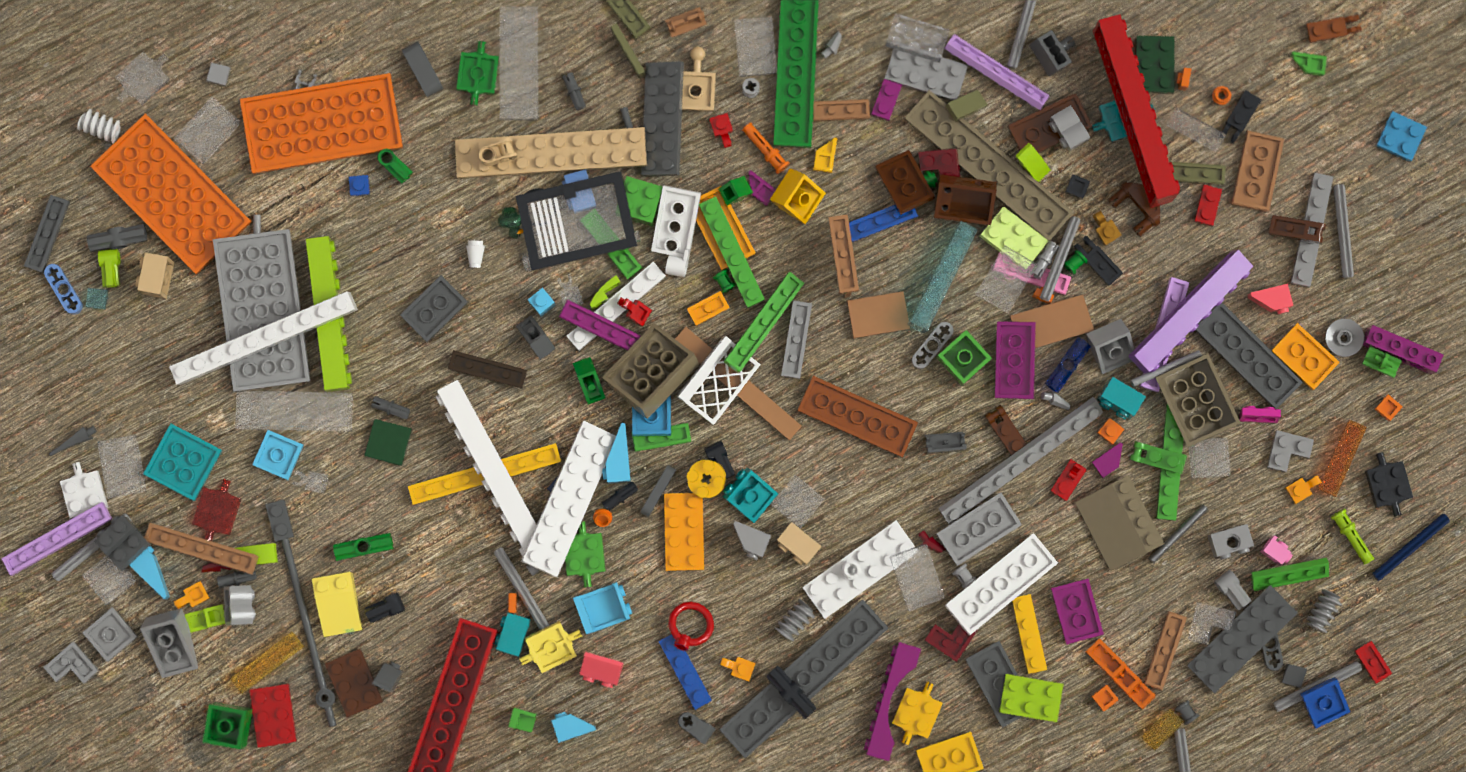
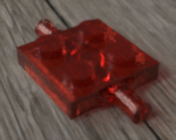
M223 479L220 490L203 488L192 524L207 530L205 540L212 541L214 533L231 534L241 498L232 496L227 492L231 482L229 480Z

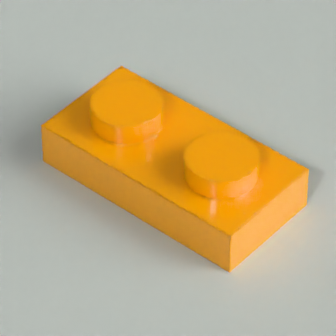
M721 291L687 308V311L695 326H698L730 309Z

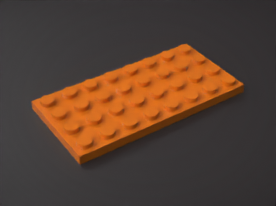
M390 73L240 99L252 174L379 153L383 149L396 150L403 148Z
M146 113L90 166L196 275L215 258L213 239L238 236L252 222Z

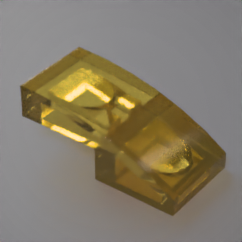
M1169 708L1151 725L1141 738L1156 751L1184 721Z

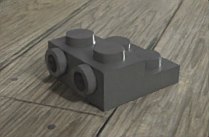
M122 514L112 519V525L109 528L99 531L97 539L94 541L121 571L126 569L151 545L131 520Z

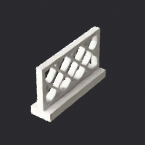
M723 336L676 396L712 425L716 423L761 365L751 357L749 361L754 366L750 372L741 371L740 373L729 374L728 365L725 363L726 374L716 376V365L724 363L720 360L723 356L725 360L727 351L730 347L733 348L736 345L727 336ZM740 375L741 383L739 386L731 387L729 376ZM727 377L728 388L717 389L716 378ZM713 378L714 390L704 391L703 382L705 379ZM728 390L729 399L726 402H719L718 391ZM715 392L716 403L705 404L704 393ZM701 393L703 405H694L689 401L694 394ZM716 405L717 414L712 419L706 413V406Z

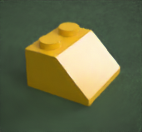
M790 168L770 198V201L806 225L826 193L805 174Z

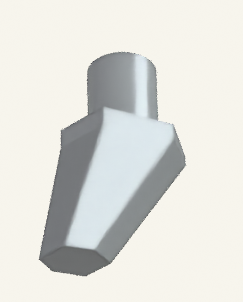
M839 31L826 44L827 48L821 52L825 59L832 53L836 55L842 39Z
M1053 390L1050 393L1042 392V400H1048L1050 404L1066 410L1070 409V404Z

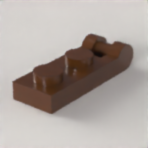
M1273 215L1269 234L1322 244L1323 237L1321 236L1322 232L1325 231L1326 224ZM1310 228L1315 229L1314 235L1309 234Z
M999 405L995 408L996 410L986 413L984 417L1010 456L1026 446L1027 443L1006 414L1004 408ZM1000 416L1003 421L997 424L995 419Z

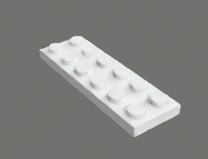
M894 521L802 588L825 619L919 551L899 523ZM850 560L856 561L861 567L859 577L854 580H849L842 574L843 564ZM852 566L848 567V573L853 574L855 568Z
M1033 533L949 601L945 607L970 636L1058 564V562Z

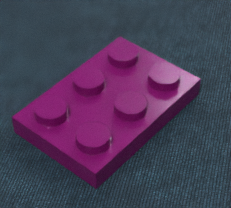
M1089 579L1051 588L1066 645L1104 635Z

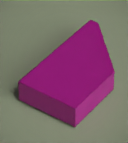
M749 170L750 188L753 191L751 195L767 207L776 189Z
M1121 442L1092 462L1102 478L1119 467L1123 446Z

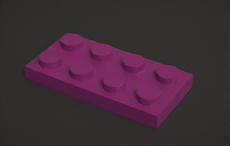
M997 321L995 398L1034 399L1036 322Z

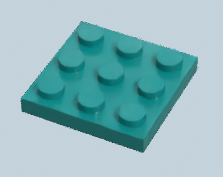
M170 423L143 474L196 501L223 450Z

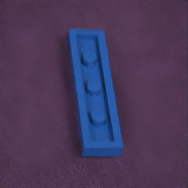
M895 205L849 222L852 242L858 241L917 218L918 214L914 208L900 215Z
M671 634L658 642L696 710L712 701L686 651H682L674 646L676 639Z

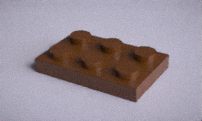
M910 150L875 165V169L900 215L935 199Z
M361 648L325 663L347 718L383 702L378 687L372 684L374 678Z

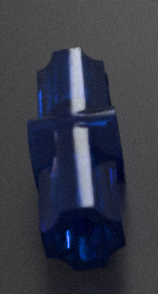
M1077 337L1047 379L1045 385L1059 393L1091 348V345ZM1065 360H1069L1072 363L1073 367L1071 370L1064 368L1063 362Z

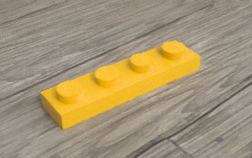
M1031 594L1016 597L1012 600L1027 674L1045 671L1047 666Z

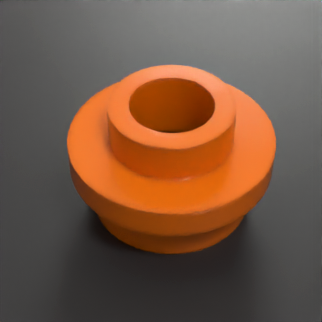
M1218 86L1212 92V99L1218 105H1225L1231 99V92L1225 86ZM1223 93L1224 99H1220L1218 94Z

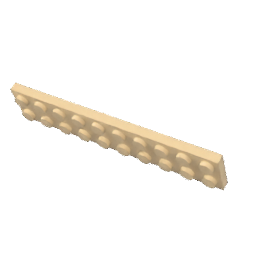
M644 127L455 140L458 179L647 166ZM505 138H512L511 144L514 153H517L515 159L493 166H485L479 158V151L482 147ZM485 153L483 159H492L493 153Z

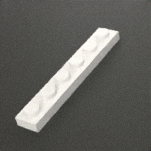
M652 262L594 313L614 322L627 311L617 304L620 297L627 298L632 302L640 300L662 281L666 275ZM578 326L567 335V338L579 351L596 337V335Z

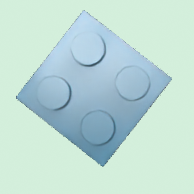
M267 430L252 465L289 480L304 445Z

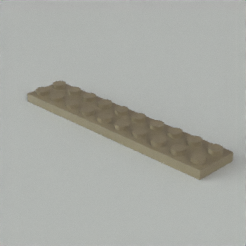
M928 90L904 120L938 149L957 148L959 167L974 179L997 182L996 198L1026 224L1050 241L1074 212L962 118L955 122L946 108L947 104Z

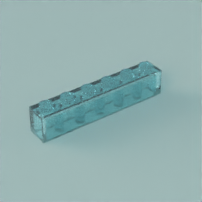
M962 221L956 225L907 324L908 326L922 333L928 331L978 229Z

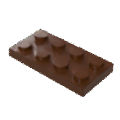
M1074 93L1008 125L1007 127L1019 151L1028 143L1038 153L1059 144L1061 137L1057 132L1054 133L1049 125L1051 122L1050 118L1070 105L1085 129H1091L1093 126L1077 94Z

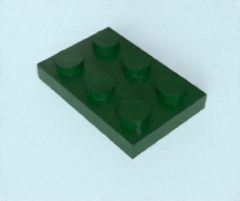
M1136 36V56L1139 61V66L1137 67L1139 73L1142 72L1145 83L1143 85L1145 91L1148 90L1149 93L1173 94L1175 36Z

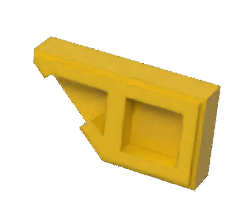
M833 138L823 147L816 150L813 171L832 173L837 138Z

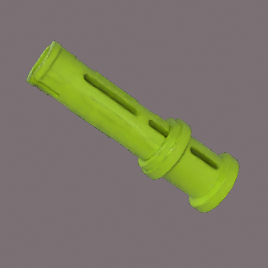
M1344 508L1333 514L1330 518L1335 520L1340 528L1339 532L1342 535L1345 534L1365 565L1374 560V557L1355 530L1356 524L1351 522L1346 514L1347 510Z

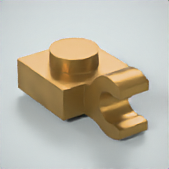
M1101 211L1092 216L1099 228L1095 229V232L1104 246L1122 236L1113 220L1111 219L1107 222Z

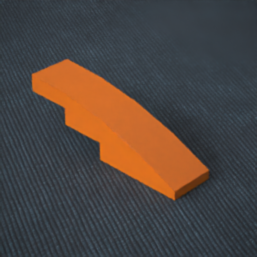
M1100 638L1086 651L1092 660L1142 710L1156 697L1141 679Z

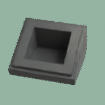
M1286 664L1282 683L1301 688L1307 669Z

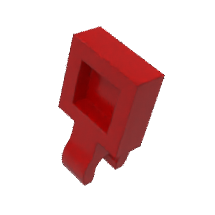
M728 113L709 118L715 138L721 136L724 148L731 147L732 143L729 133H732L733 129Z
M620 297L617 302L619 306L628 310L626 317L642 327L652 312L650 308L639 300L632 302L627 298Z

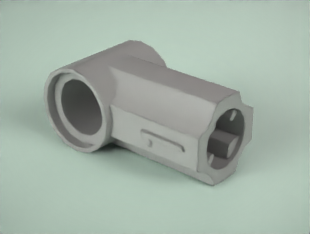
M1228 570L1214 581L1217 588L1228 597L1237 611L1251 602V599L1240 586V581L1231 570Z

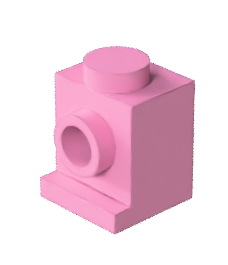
M1275 535L1271 536L1260 552L1277 565L1287 564L1293 556L1288 550V546L1280 540L1277 542L1276 539L1278 537Z

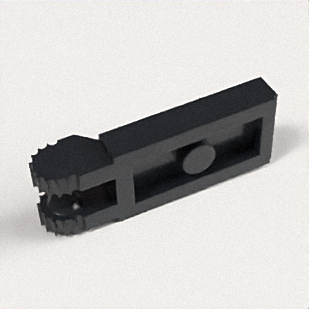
M1245 90L1227 119L1220 136L1224 138L1231 126L1236 129L1230 140L1234 144L1262 99Z
M1084 236L1082 238L1084 243L1092 250L1087 254L1079 244H1075L1074 248L1088 260L1087 264L1109 287L1123 272L1098 245L1096 246L1089 237Z

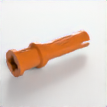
M751 122L742 129L754 145L764 154L765 161L774 167L777 175L790 165L779 154V150L773 149Z

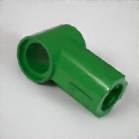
M383 149L379 152L378 161L381 166L401 184L406 182L413 174V171L390 149ZM384 154L392 155V160L389 163L382 162Z

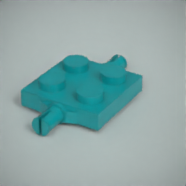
M1112 101L1100 105L1098 108L1102 121L1092 124L1093 132L1105 129L1111 142L1126 138L1127 135L1116 102Z

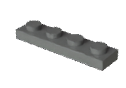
M50 195L24 267L44 273L70 204L68 200Z

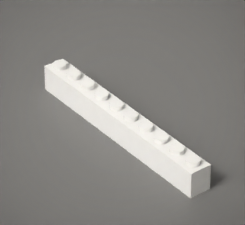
M345 292L169 366L176 384L182 385L353 313L358 309L351 292Z
M456 380L437 391L438 395L435 397L440 406L444 405L448 412L445 415L449 423L454 422L457 428L454 430L459 440L463 439L466 444L463 448L467 456L473 457L475 463L472 465L477 474L481 473L485 480L482 483L486 491L491 490L494 496L491 500L496 508L500 507L503 512L500 516L505 525H510L512 531L509 533L514 542L518 541L522 548L519 551L523 557L537 525L459 381Z

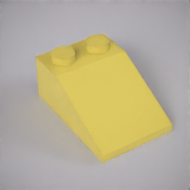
M346 572L312 579L324 637L361 631L362 624L353 573Z

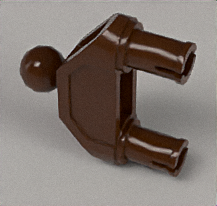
M1124 182L1120 185V190L1107 199L1110 204L1117 199L1112 204V207L1117 208L1119 204L1129 198L1144 214L1145 218L1132 228L1134 232L1142 228L1136 234L1139 237L1151 227H1157L1160 224V206L1150 208L1143 184Z

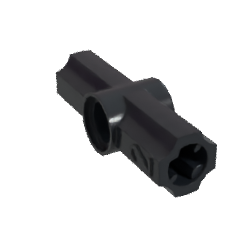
M778 665L766 676L771 684L778 689V693L789 705H792L804 719L808 718L817 709L811 700L805 696L804 691L794 680H791Z

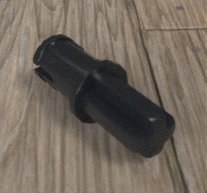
M630 482L619 491L615 490V494L601 503L610 511L623 502L624 504V500L636 493L638 488L634 482Z

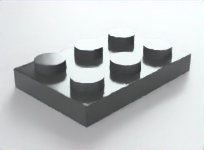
M440 275L400 316L428 343L468 304V301Z

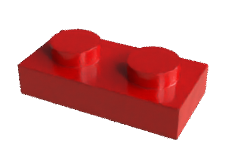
M1203 185L1194 222L1211 227L1214 225L1222 189Z
M1372 641L1354 650L1374 684L1392 674Z

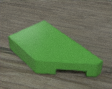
M1291 52V57L1305 74L1325 75L1327 56Z

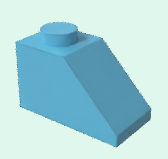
M566 712L554 715L555 719L551 720L558 742L596 730L594 725L572 714L566 715Z

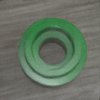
M925 171L923 176L929 187L936 188L938 180L934 172Z

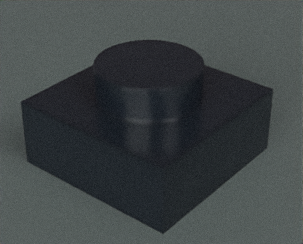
M1072 174L1065 193L1083 200L1090 181Z

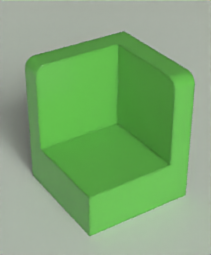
M514 708L508 727L532 732L537 714Z

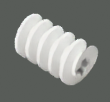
M92 109L81 115L77 125L79 131L83 129L85 133L90 132L92 136L97 135L98 138H104L105 141H111L113 144L117 141L121 129L120 120L113 124L112 117L106 121V115L99 118V112L92 116Z

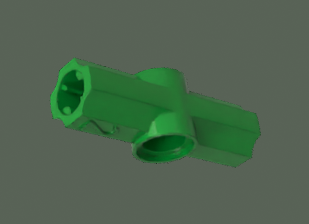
M391 533L359 538L333 545L336 561L394 549ZM361 542H367V551H359V544Z

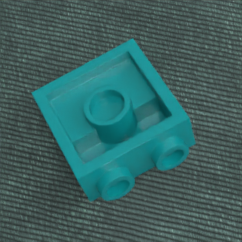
M741 469L736 474L737 480L733 485L728 484L725 487L723 498L751 522L755 523L778 493L751 469Z

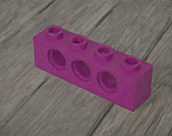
M1374 325L1368 327L1364 335V347L1369 348L1371 346L1402 360V363L1431 375L1438 371L1444 356L1439 352Z

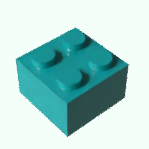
M1112 377L1105 384L1097 401L1100 402L1099 405L1102 408L1115 411L1117 417L1126 420V418L1130 420L1136 415L1146 396Z

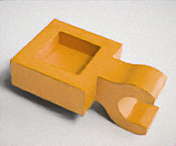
M1318 475L1306 482L1303 478H1300L1285 487L1294 504H1297L1312 495L1310 488L1321 483Z
M200 581L184 589L183 591L186 596L174 601L177 609L189 603L193 608L207 601L210 597Z
M737 657L735 662L722 658L720 663L721 666L732 669V676L746 681H750L756 664Z

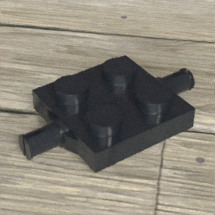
M1384 452L1378 453L1376 456L1379 465L1373 469L1366 470V478L1375 508L1391 506L1393 515L1396 517L1402 515L1399 503L1414 497L1403 461L1386 463Z

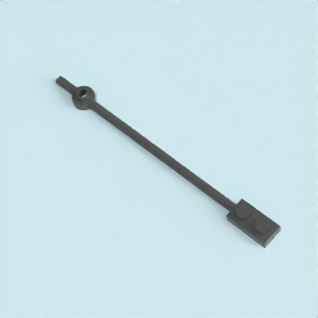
M285 500L265 504L275 542H282L319 686V691L315 698L316 703L325 709L329 727L337 726L332 709L336 696L326 686L289 538H293L294 533ZM325 694L329 697L327 702L322 701V696Z

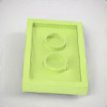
M1004 206L992 220L991 226L988 225L980 235L983 240L1024 271L1027 270L1048 243L1045 237Z

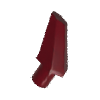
M925 531L918 534L923 541L921 546L937 553H942L946 550L933 536L929 538Z
M209 562L203 565L201 573L221 572V569L231 570V568Z

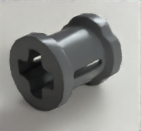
M1189 700L1184 701L1174 709L1183 718L1184 725H1188L1199 717V714L1195 713L1189 705Z

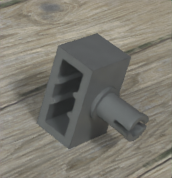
M1052 30L1029 45L1049 77L1072 62L1066 51L1075 46V41L1070 42L1073 39L1071 36H1067L1059 42Z

